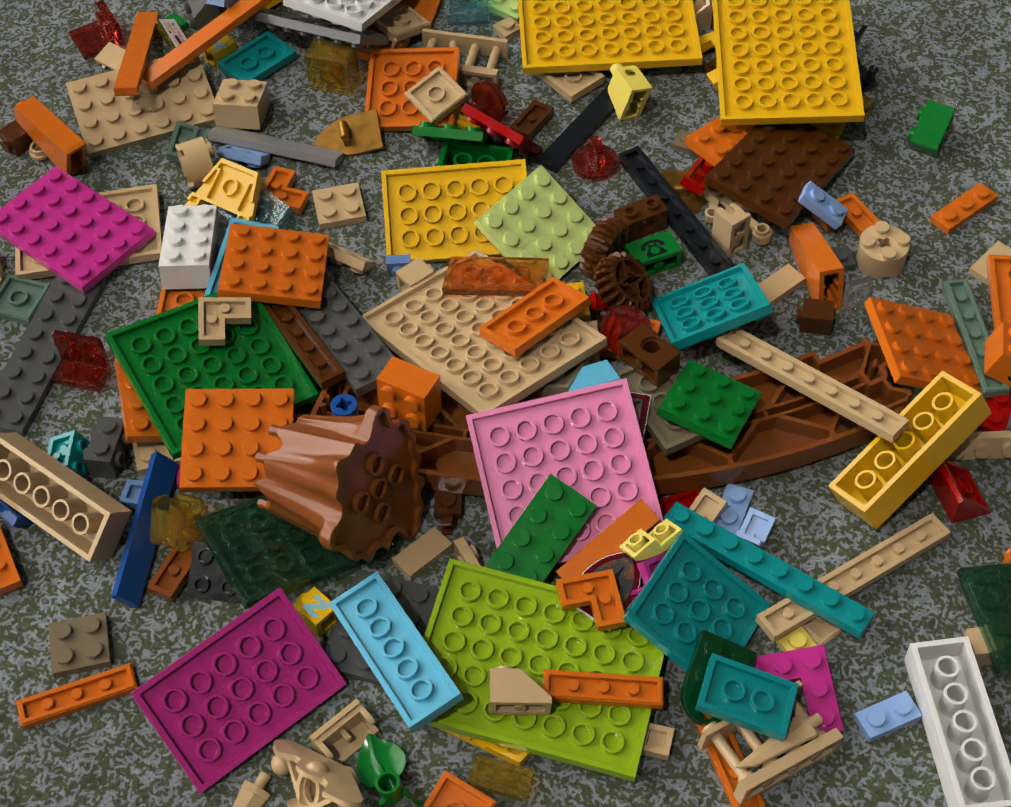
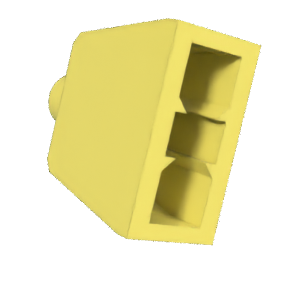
M615 63L610 68L613 76L608 86V94L618 119L627 120L640 117L652 86L637 66L623 67L622 63Z

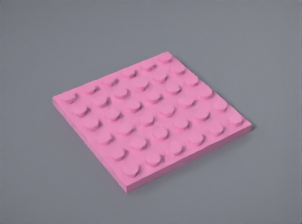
M627 378L466 415L496 548L499 547L550 474L597 505V508L556 565L570 560L641 498L660 519L656 525L663 521ZM654 525V526H653L649 531H647L646 533L651 532V531L655 528L656 525Z

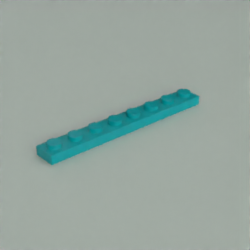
M675 502L663 517V521L667 518L680 527L715 558L858 639L861 638L874 618V611L678 502Z

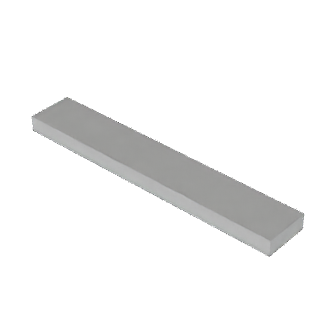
M215 126L208 131V140L333 168L344 159V152L240 129Z

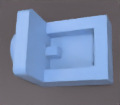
M750 507L740 530H737L735 535L763 549L777 519Z

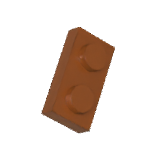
M178 543L175 544L148 584L147 589L149 593L174 602L189 579L192 549Z

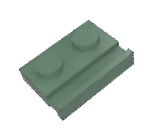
M176 121L167 150L166 160L180 163L175 144L198 137L206 139L208 138L209 129L204 131L200 130L198 126Z

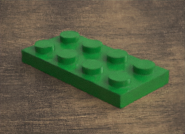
M550 474L485 566L544 583L597 508V505Z

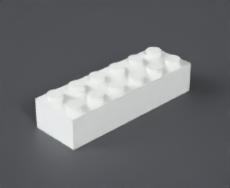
M969 637L910 643L904 662L919 711L922 714V722L948 807H1011V764Z

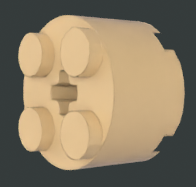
M198 137L175 144L184 177H187L189 189L201 187L204 183L202 180L216 165L215 161H212L210 157L214 155L210 141L208 142L207 138Z
M878 221L875 225L866 228L860 236L856 253L859 270L874 279L897 277L905 267L910 248V236L885 221Z

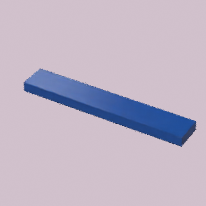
M159 452L151 454L111 594V598L131 608L140 606L178 463Z

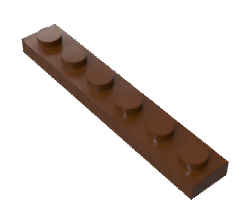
M262 302L286 342L322 390L346 379L344 370L295 306Z

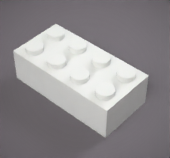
M217 205L168 206L158 265L162 290L207 288L216 262V245L219 240L220 224Z

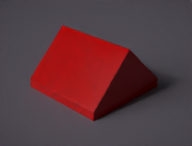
M946 459L929 476L928 480L952 524L991 513L968 468Z

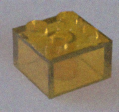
M313 39L304 56L309 88L351 97L360 81L356 48L351 47V45Z

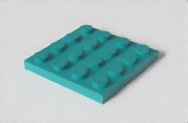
M744 263L656 297L652 302V306L670 343L678 350L689 349L693 344L703 340L714 339L721 333L737 330L746 323L762 320L767 315L773 313L771 304Z
M683 531L671 544L622 619L687 672L702 630L745 647L758 626L755 621L756 616L768 609L770 603Z

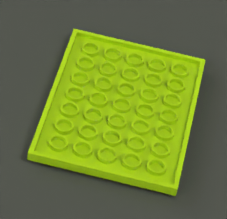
M450 558L423 639L464 699L426 725L634 782L651 709L552 702L550 715H489L490 668L507 665L514 669H522L542 688L544 669L659 677L664 653L628 623H626L625 627L612 629L611 632L608 630L597 632L595 621L576 608L562 611L555 585Z

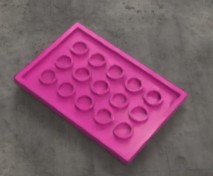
M57 166L0 208V237L83 294L155 236L153 228Z
M278 588L132 691L130 695L199 793H202L347 683L283 590Z

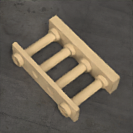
M422 29L423 47H459L460 52L468 53L465 65L459 64V86L498 90L499 70L495 69L499 57L508 58L509 56L508 39ZM477 54L490 56L486 67L474 66Z
M798 680L795 682L799 685L792 714L794 717L799 715L806 720L810 716L797 701V696L803 686L802 682ZM724 720L719 723L713 721L702 729V735L697 746L700 750L712 744L716 746L738 777V784L733 796L741 805L835 752L844 736L837 727L827 733L824 730L820 731L816 727L815 730L818 733V737L810 740L809 743L803 746L799 745L787 751L786 755L780 759L775 757L763 763L762 769L756 772L748 771L747 768H734L741 760L725 739L728 735L739 731L750 748L755 751L763 743L754 731Z

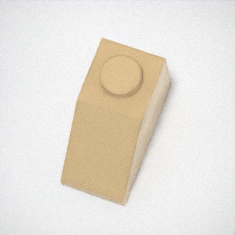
M507 665L490 668L489 715H550L552 697L522 669H514Z

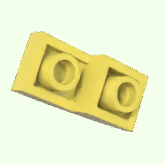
M666 518L649 533L640 528L619 547L635 561L645 560L668 550L683 530Z

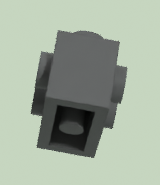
M99 416L97 425L93 426L89 447L85 448L83 452V462L86 464L92 477L117 479L120 468L124 464L127 447L130 445V443H126L123 418Z

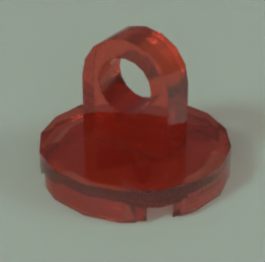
M487 79L475 83L471 89L472 107L498 122L505 120L508 115V110L506 111L508 103L501 88L494 82H488Z
M595 135L586 139V145L577 149L573 154L572 168L574 173L583 180L591 179L592 182L605 181L616 173L618 156L613 149L603 145L601 139Z
M620 305L611 309L601 321L600 327L601 334L607 337V348L619 355V341L640 324L652 330L650 320L646 314L637 307L630 305Z

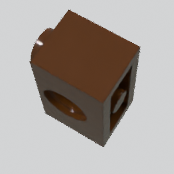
M657 194L614 210V216L628 224L630 233L627 243L667 229L668 209Z
M640 324L619 341V358L657 387L680 369L681 352L674 345L660 338L654 330L648 329L643 324Z

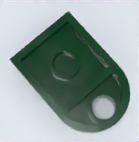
M702 630L699 634L680 692L684 712L694 723L702 727L713 721L717 723L723 721L713 716L711 719L704 718L699 711L695 710L711 654L715 653L750 667L754 666L758 654L706 630Z

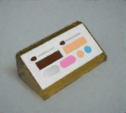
M156 19L157 30L170 51L188 39L177 19Z

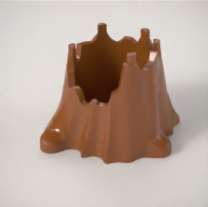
M373 405L365 411L364 415L323 416L305 414L298 417L296 423L284 426L270 425L268 429L269 435L278 437L282 442V447L280 450L270 453L259 451L255 456L256 462L264 464L265 478L254 481V486L269 500L259 499L257 502L259 508L267 510L318 537L325 549L339 551L355 561L363 559L366 562H371L380 547L389 550L395 534L400 539L407 541L415 539L421 529V514L424 510L421 490L424 486L425 478L419 476L418 473L422 458L416 452V436L407 419H391L387 408Z

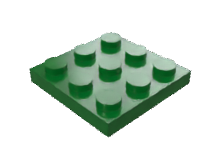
M420 122V126L413 125L412 135L427 141L444 142L445 140L485 145H492L493 138L487 135V132L480 127L467 126L466 130L452 124H443L442 128L434 125V123Z
M689 359L660 404L656 415L732 449L759 402L762 392Z

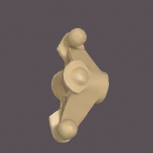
M286 739L274 741L273 751L275 755L271 760V768L275 774L280 776L290 773L297 797L290 799L287 807L362 806L363 797L359 790L358 779L351 767L344 766L294 741Z

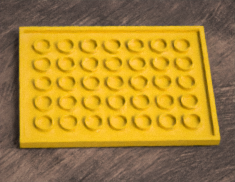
M517 0L523 75L610 70L611 66L615 63H622L623 67L635 65L638 68L702 65L703 57L693 0Z
M712 0L721 126L864 122L865 113L850 0Z

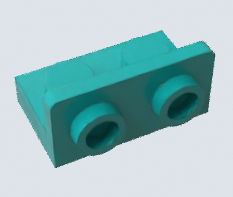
M76 430L51 437L47 453L85 479L87 466L83 462V452L85 448L89 447L90 441Z

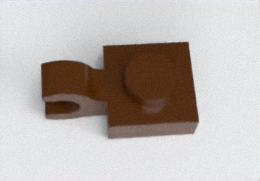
M435 491L434 519H441V533L443 535H453V519H462L463 494Z

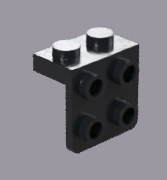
M205 536L204 541H193L187 594L193 598L240 602L244 596L248 558L255 556L256 547L248 546V540L232 539L231 544L221 543V537Z

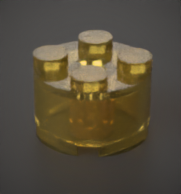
M168 494L157 496L152 501L149 530L151 543L174 546L177 551L187 552L191 550L193 541H204L209 508L208 505L204 506V500L188 494H176V498L167 499Z

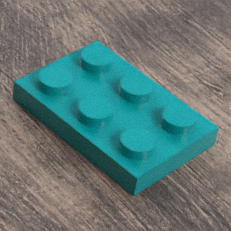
M267 31L217 62L218 69L229 78L262 81L296 59L297 54L293 48Z
M712 653L708 661L695 710L783 742L786 738L799 684Z

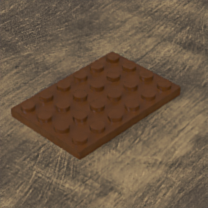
M809 123L755 125L705 176L703 183L786 230L805 209L798 202L804 185L812 181L823 190L852 158L855 148Z

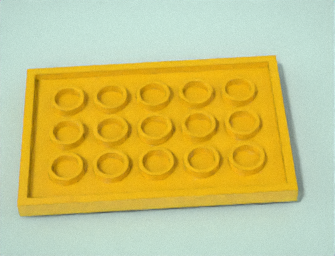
M525 159L381 171L387 256L410 254L411 262L419 257L425 263L456 261L478 249L490 258L504 257L475 226L474 222L527 177Z

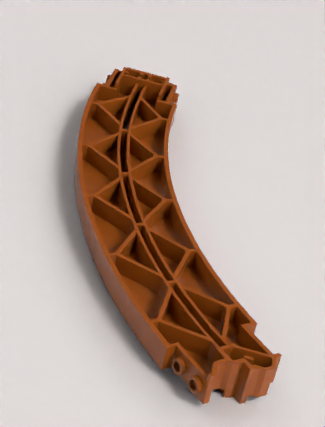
M866 337L862 338L861 343L850 345L838 353L826 355L821 360L814 351L795 357L898 414L911 401L912 393L908 389L893 387L888 382L891 372L879 343L869 342ZM758 369L730 377L762 392L759 402L732 449L705 438L665 456L646 428L643 439L656 494L662 495L736 483L802 466L867 443L871 431ZM343 380L321 391L310 415L332 416L330 403L334 397L340 394H349L355 397L359 415H364L370 406H379L377 388L357 397L347 382ZM441 389L442 409L428 430L425 432L411 427L416 436V452L422 458L418 473L419 476L425 478L423 488L484 496L466 415L472 413ZM527 396L517 403L543 398L544 396Z

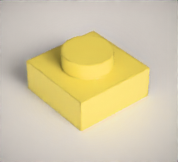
M802 626L776 641L783 652L817 646Z

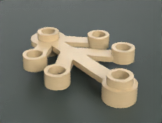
M710 186L704 191V197L709 202V208L705 210V220L708 223H713L714 210L718 208L719 204L724 206L729 214L734 213L729 208L730 203L738 205L745 213L753 212L740 203L733 202L731 198ZM751 217L749 229L752 230V241L757 245L770 243L772 230L769 225L758 223Z

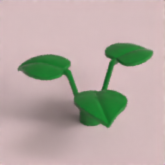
M369 733L360 748L357 759V775L360 782L367 788L377 789L381 798L378 802L380 807H386L387 804H397L404 796L418 807H423L424 803L416 798L408 788H404L399 778L406 767V757L402 749L392 742L380 739Z

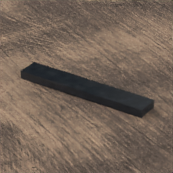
M609 84L537 158L538 165H542L544 168L557 174L615 112L608 94Z

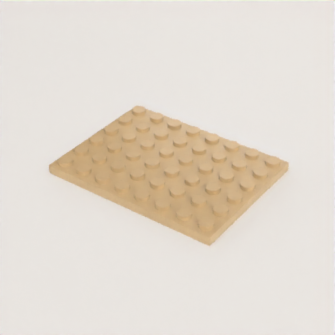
M478 249L361 315L381 341L406 362L440 375L441 389L472 414L516 404L607 346V337L576 316L516 358L481 337L479 327L535 288Z

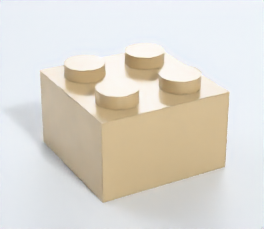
M223 79L212 104L216 126L260 130L270 106L268 82L255 79Z

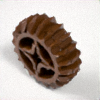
M609 215L597 221L596 226L592 227V231L588 235L584 248L581 251L582 255L579 259L581 273L594 280V268L597 267L598 262L602 258L616 251H625V244L629 240L630 233L628 224L615 216Z
M624 251L611 253L598 262L597 267L594 268L595 274L593 279L596 283L593 286L598 289L597 296H601L603 299L602 304H607L608 310H614L616 316L623 314L626 317L638 316L645 312L654 301L652 295L655 291L651 288L654 283L649 279L651 274L645 271L646 266H642L639 259L634 260L632 254L627 255Z

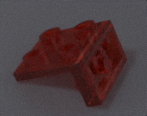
M104 0L95 3L98 11L95 12L97 21L68 32L84 59L98 55L109 42L117 46L125 45L120 25Z
M54 330L52 337L61 360L51 377L53 384L100 393L112 370L102 340L91 335L85 336L74 334L70 331Z

